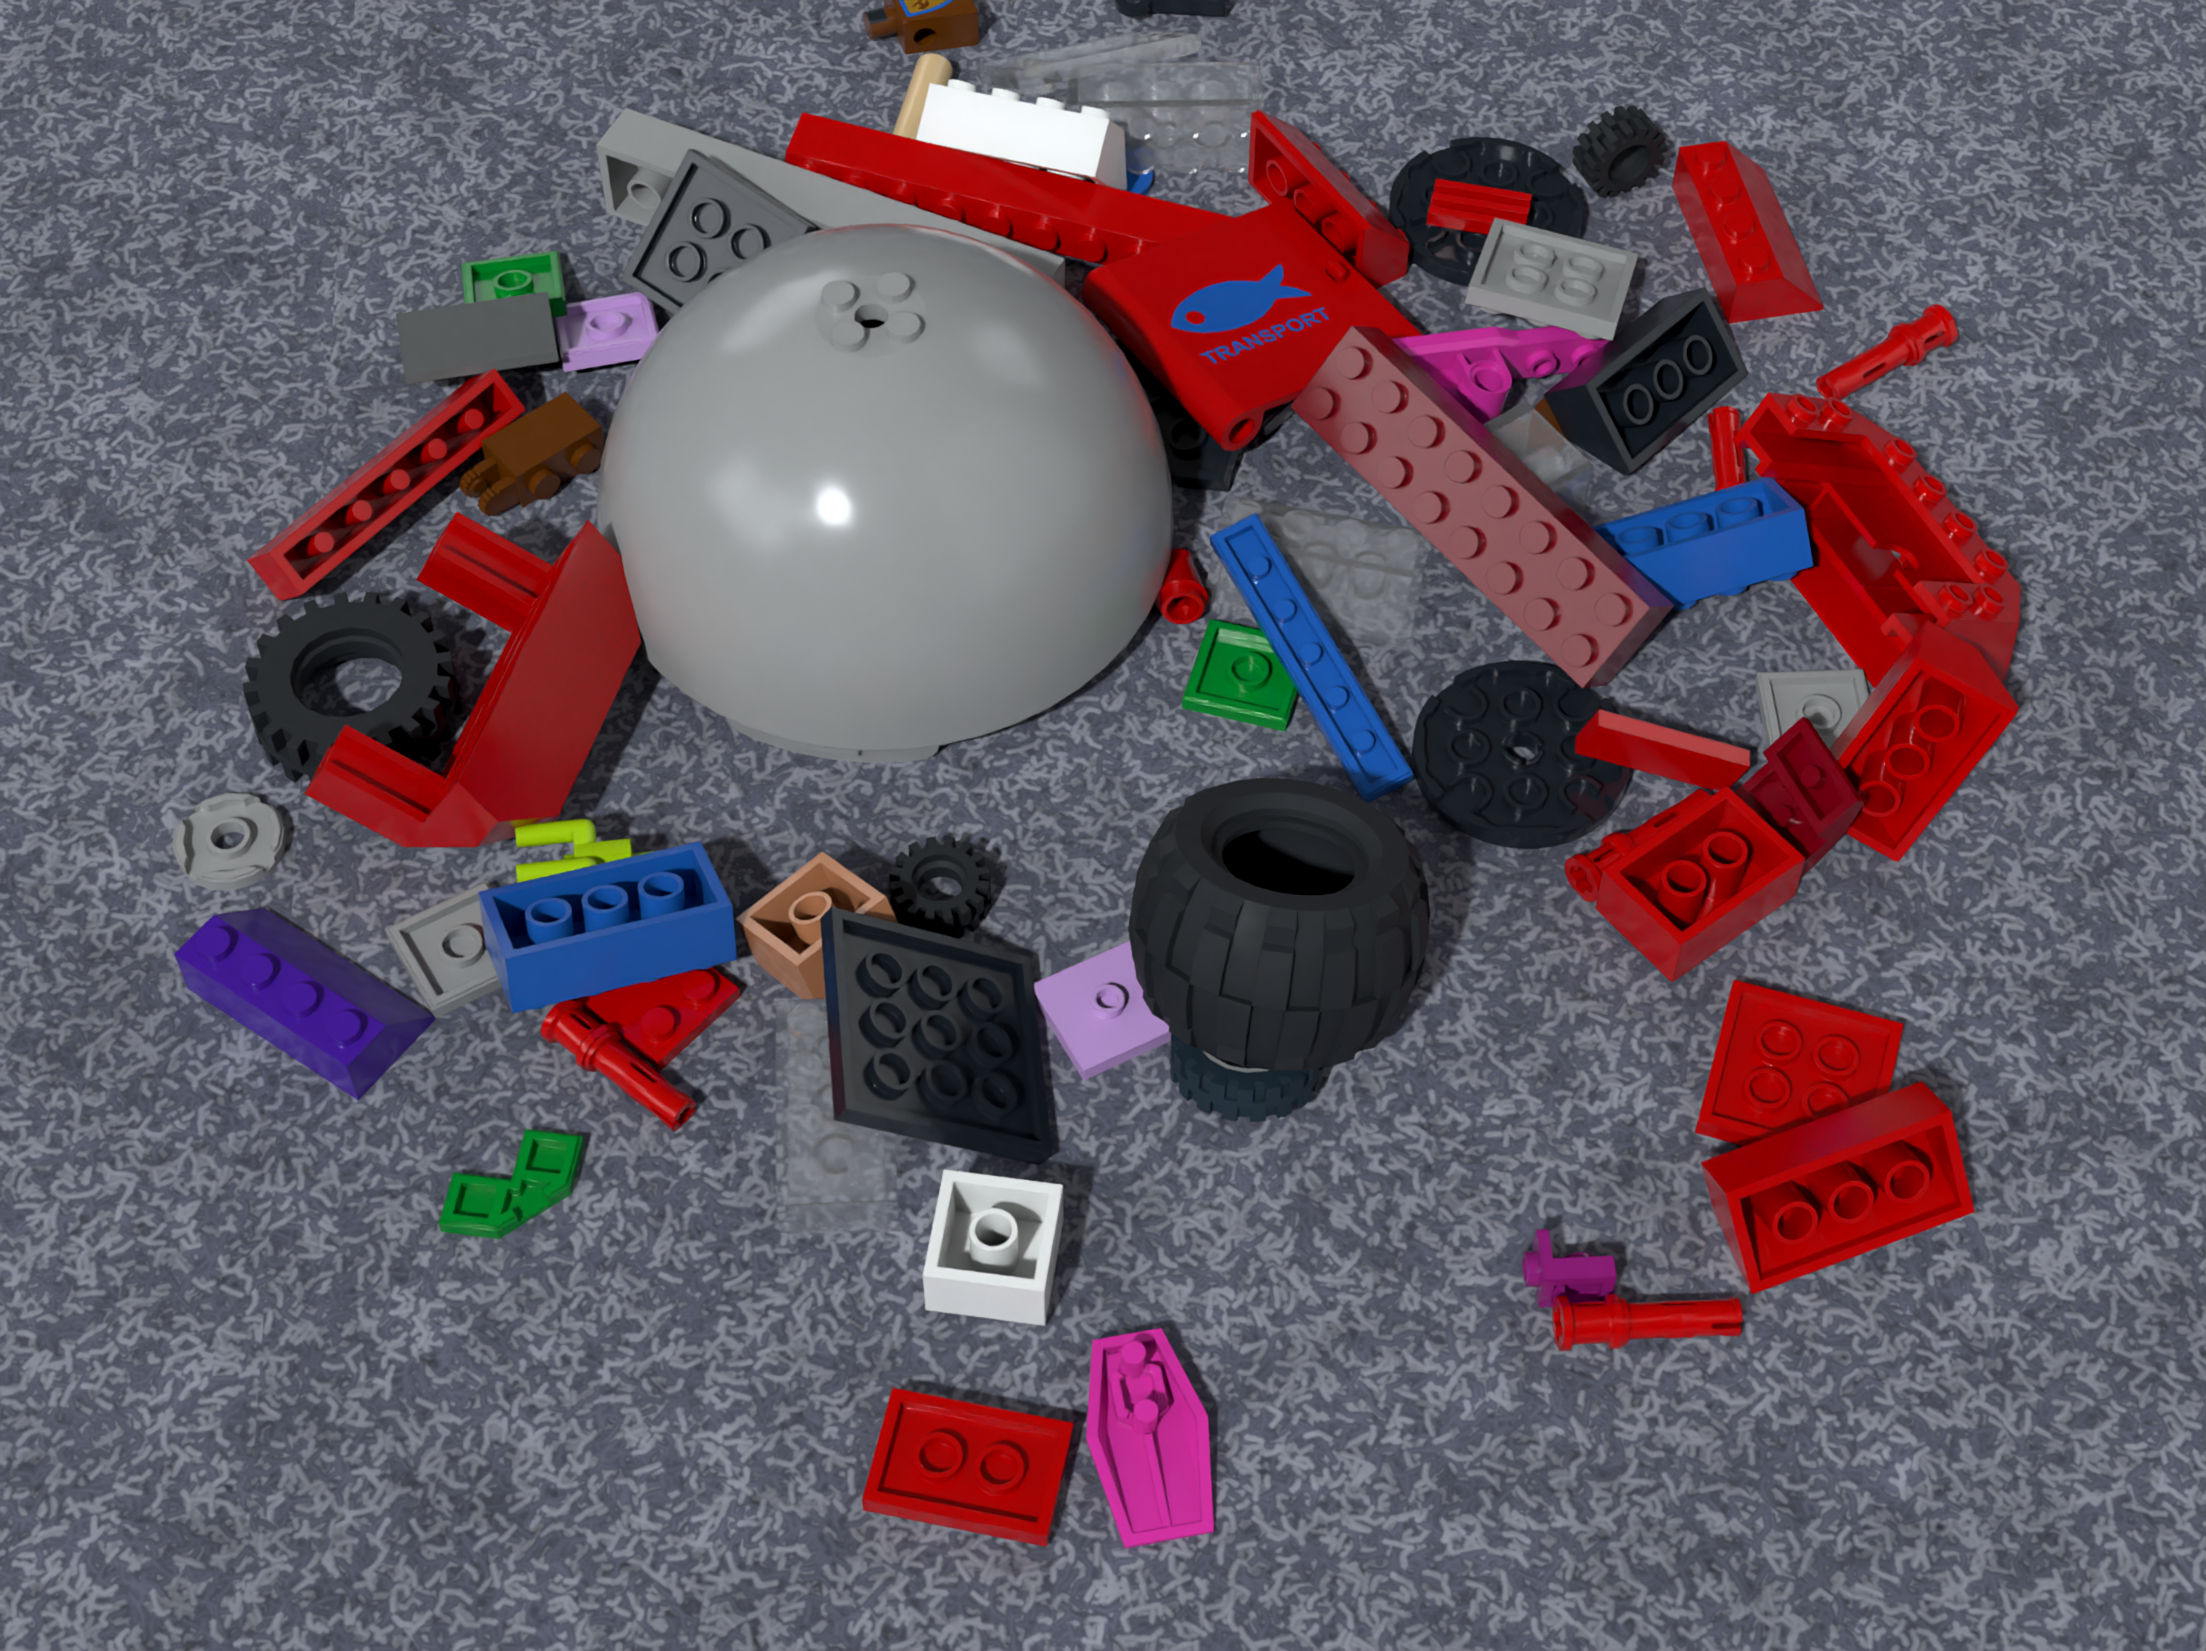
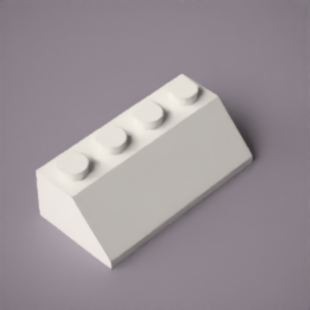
M949 79L947 86L929 84L916 140L1126 191L1124 129L1110 120L1111 113L1089 106H1082L1081 113L1066 111V104L1044 97H1037L1036 104L1020 101L1021 95L999 88H993L991 95L977 93L975 85L954 79Z

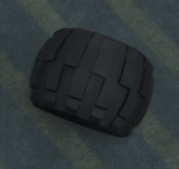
M1285 778L1237 780L1206 788L1186 797L1184 806L1170 810L1151 839L1138 868L1135 888L1133 890L1128 927L1132 958L1137 981L1143 989V999L1152 1015L1163 1020L1169 1026V1032L1190 1046L1225 1061L1266 1070L1299 1071L1331 1067L1353 1060L1355 1054L1359 1051L1374 1048L1388 1035L1389 1028L1400 1018L1423 970L1429 938L1430 908L1428 885L1417 847L1404 838L1405 830L1383 812L1360 798L1313 782Z

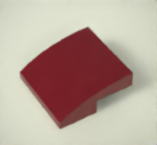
M1805 717L1799 719L1763 752L1768 763L1735 791L1737 796L1806 858L1800 878L1813 868L1838 842L1864 804V801L1810 720Z

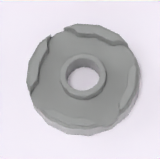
M224 793L205 799L193 807L195 813L189 816L186 822L183 817L176 827L172 845L181 872L194 884L210 890L234 891L256 884L273 872L284 856L287 836L280 814L272 805L270 808L267 804L261 803L259 797L248 793ZM237 832L244 835L242 842L234 848L220 849L215 846L216 841L226 833Z

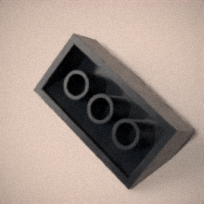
M1706 287L1662 298L1616 335L1613 341L1606 343L1543 395L1566 439L1622 475H1627L1635 471L1748 375V372Z

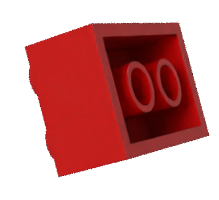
M1726 786L1604 869L1595 909L1673 983L1795 896L1806 858Z

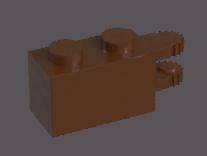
M565 391L482 440L485 460L475 465L473 469L465 472L464 476L461 477V481H459V487L467 497L476 498L480 495L477 506L489 517H494L496 514L499 515L501 511L504 512L517 503L524 508L537 499H547L562 484L579 474H588L598 467L605 447L602 427Z

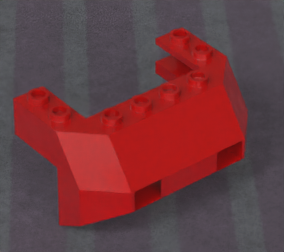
M1768 392L1732 441L1737 448L1751 449L1761 462L1755 468V471L1760 477L1775 478V481L1804 508L1813 567L1797 571V574L1790 578V580L1858 668L1863 669L1865 677L1874 688L1877 687L1926 620L1976 647L2002 683L2008 674L2018 631L2021 586L2008 572L2009 565L2005 558L1985 544L1976 533L1978 530L1976 523L1968 515L1957 510L1946 496L1947 489L1944 484L1924 470L1916 460L1917 453L1908 442L1895 437L1852 410L1837 398L1829 397L1825 399L1807 397L1799 393L1789 395ZM1891 550L1900 554L1899 560Z
M456 512L438 537L416 580L511 632L441 774L438 775L345 724L333 746H329L304 793L402 847H479L516 837V828L535 823L554 822L562 811L641 644L622 557L589 520L584 523L557 560L551 565L470 518Z

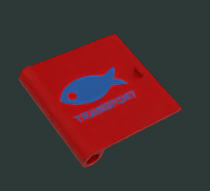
M1285 200L1110 264L1097 267L1086 276L1081 291V299L1206 432L1225 451L1230 452L1244 447L1256 436L1263 421L1264 411L1294 400L1299 396L1351 326L1380 328L1391 339L1422 335Z

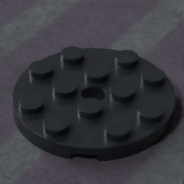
M1491 137L1460 138L1450 140L1449 148L1432 154L1424 150L1413 157L1401 169L1395 178L1390 192L1389 223L1395 229H1400L1407 237L1410 246L1408 259L1427 273L1461 286L1469 287L1488 235L1426 225L1436 179L1532 194L1527 226L1578 239L1581 234L1584 206L1577 184H1570L1560 173V164L1553 158L1533 147L1511 140Z
M1503 661L1474 667L1454 676L1453 684L1442 690L1436 697L1432 694L1420 711L1412 743V766L1416 782L1427 802L1446 822L1463 833L1483 842L1518 849H1540L1569 843L1599 827L1611 816L1624 795L1630 768L1575 753V737L1598 710L1601 709L1619 714V712L1607 698L1601 701L1586 688L1582 689L1560 668L1525 661ZM1515 747H1523L1532 751L1535 757L1526 760L1525 765H1520V760L1513 758L1507 751Z

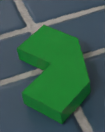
M525 1129L511 1180L453 1172L439 1221L441 1232L500 1239L570 1196L584 1147L583 1136Z

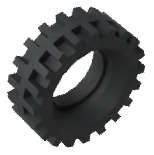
M366 591L363 602H349L347 593L343 592L334 594L335 604L319 608L314 599L303 604L306 612L304 616L293 620L289 615L284 614L277 619L280 633L275 638L263 633L256 643L261 658L248 657L245 669L250 682L243 683V693L259 744L263 745L267 759L273 766L281 762L286 778L295 783L304 774L309 776L311 782L329 746H333L345 724L414 762L422 756L434 761L441 754L438 738L442 736L452 739L456 731L453 714H461L462 704L458 691L460 687L446 636L441 628L434 631L431 617L424 610H420L411 617L408 603L404 599L396 597L390 606L381 604L378 592ZM356 658L380 659L396 666L402 674L400 686L389 700L370 712L350 717L324 716L308 709L302 701L303 689L311 679L332 664Z

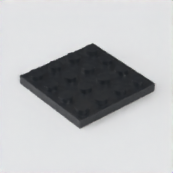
M831 907L820 918L834 1120L1035 1165L1043 1164L1053 1154L1031 957Z

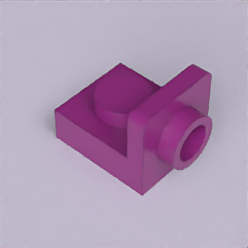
M1536 1229L1532 1250L1523 1251L1522 1271L1525 1287L1536 1288L1538 1308L1553 1307L1554 1299L1557 1296H1567L1570 1302L1604 1301L1606 1295L1613 1294L1617 1278L1614 1256H1594L1590 1253L1578 1252L1569 1254L1564 1258H1553L1549 1229Z

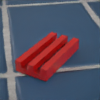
M1436 179L1426 225L1487 235L1495 217L1526 225L1532 194Z

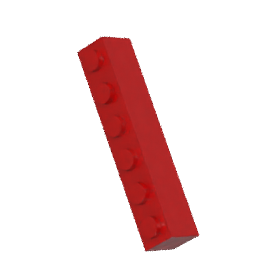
M495 368L470 378L247 559L248 563L279 600L284 601L303 595L482 446V440L506 427L526 409Z

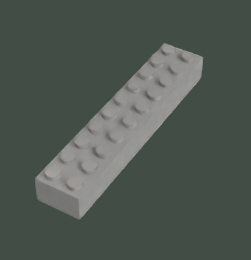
M625 108L596 144L607 213L648 227L688 149H695L816 227L814 231L839 226L874 223L920 225L947 230L1004 250L1033 265L1065 289V258L1012 241L1000 235L980 230L957 220H951L919 209L913 205L884 197L872 191L852 186L826 175L788 164L782 160L756 153L739 145L724 142L695 130L660 120L651 115Z

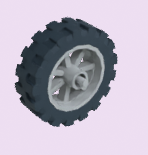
M1171 1033L1170 1074L1173 1083L1179 1082V1093L1187 1101L1194 1099L1197 1102V1108L1208 1114H1211L1212 1111L1222 1113V1119L1237 1121L1238 1117H1249L1250 1122L1266 1121V1116L1274 1114L1277 1118L1285 1117L1292 1114V1108L1296 1105L1300 1108L1305 1106L1311 1100L1312 1091L1317 1092L1321 1086L1324 1067L1299 1071L1266 1070L1246 1067L1225 1060L1222 1062L1219 1058L1190 1046Z

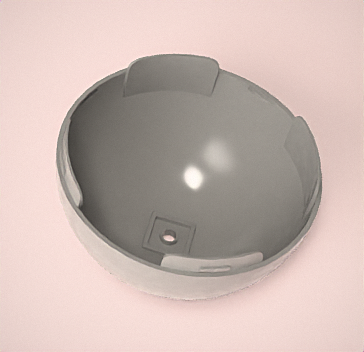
M896 223L839 226L785 240L729 268L687 301L653 339L621 395L601 458L596 508L597 530L622 557L624 573L641 639L638 650L665 678L689 697L715 713L726 717L738 732L755 740L795 753L831 760L865 763L907 762L928 759L938 751L940 745L979 737L1014 725L1050 708L1080 689L1103 670L1119 652L1125 650L1148 616L1164 581L1170 561L1174 532L1171 475L1158 422L1148 397L1124 353L1093 314L1053 279L1033 265L1004 250L951 231Z

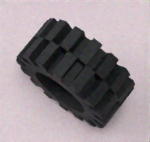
M1629 105L1627 110H1625L1623 106L1615 107L1614 115L1612 116L1608 111L1600 114L1602 121L1598 124L1592 120L1587 125L1590 132L1588 134L1580 133L1577 140L1581 145L1574 146L1572 151L1575 156L1572 159L1574 166L1592 190L1603 198L1607 194L1610 198L1616 197L1621 190L1624 193L1631 192V187L1634 185L1639 189L1643 187L1645 182L1642 179L1647 175L1651 178L1654 177L1657 173L1654 165H1662L1665 157L1661 153L1667 152V145L1664 142L1666 141L1665 137L1641 108L1638 110L1636 106Z
M936 836L926 838V848L921 849L917 841L908 845L909 856L901 851L895 858L896 867L891 866L889 873L890 900L896 919L901 918L902 925L945 935L944 932L952 931L954 938L957 939L964 937V926H967L972 932L979 927V917L986 919L989 913V904H991L989 866H985V858L980 851L973 855L972 845L966 841L958 849L955 846V838L945 836L944 845H936ZM937 877L954 879L962 888L961 893L957 896L943 901L927 899L920 895L919 889L924 882Z

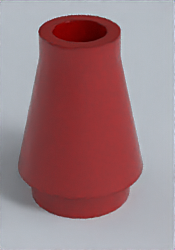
M1176 548L1171 550L1164 581L1156 598V606L1168 621L1175 624H1189L1196 621L1202 615L1208 603V594L1194 566L1191 553L1185 549Z

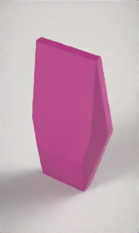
M1162 1328L1092 1340L1086 1443L1124 1548L1214 1533L1208 1415Z

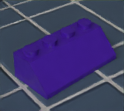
M266 908L215 914L174 953L186 986L190 991L358 1101L435 1021V1017Z

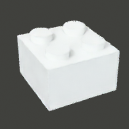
M944 1169L923 1271L925 1309L1045 1326L1064 1220L1063 1185Z

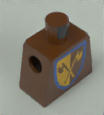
M884 0V7L863 13L865 29L870 40L895 34L905 54L979 44L978 11L972 0Z

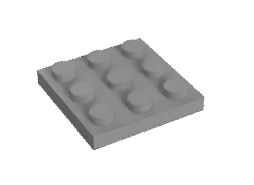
M1495 217L1470 281L1465 303L1478 306L1479 309L1490 314L1506 313L1525 318L1537 326H1556L1572 330L1587 339L1603 338L1613 341L1638 254Z

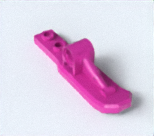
M1494 326L1392 339L1485 428L1492 427L1498 422L1512 380L1570 373L1610 341L1603 338L1587 339L1578 335L1575 331L1556 326L1517 331Z

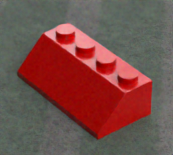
M1261 110L1251 113L1248 182L1268 204L1271 205L1285 200L1376 290L1406 276L1410 246L1405 234L1400 229H1395L1380 213L1376 204L1372 200L1366 199L1352 185L1347 174L1338 170L1324 156L1318 144L1311 142L1297 127Z
M1727 141L1679 147L1672 188L1728 324L1823 310L1822 301L1765 170Z
M1926 620L1829 749L1864 801L1858 815L1845 834L1897 862L1900 861L2016 716L2019 709L2017 703L1976 647Z
M1922 1081L1701 1162L1714 1214L1751 1294L1761 1292L1975 1212L1952 1112Z

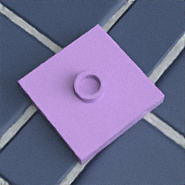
M640 292L566 304L567 316L553 317L564 372L641 359L653 339L659 333L651 299Z
M1130 941L1034 983L1036 1004L1083 1081L1171 1041L1169 1026L1163 1020L1152 1015L1143 999V989L1136 978Z

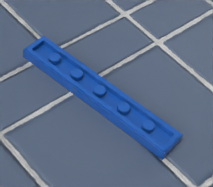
M1254 513L1211 535L1210 545L1362 800L1368 803L1413 781L1411 769L1258 514Z

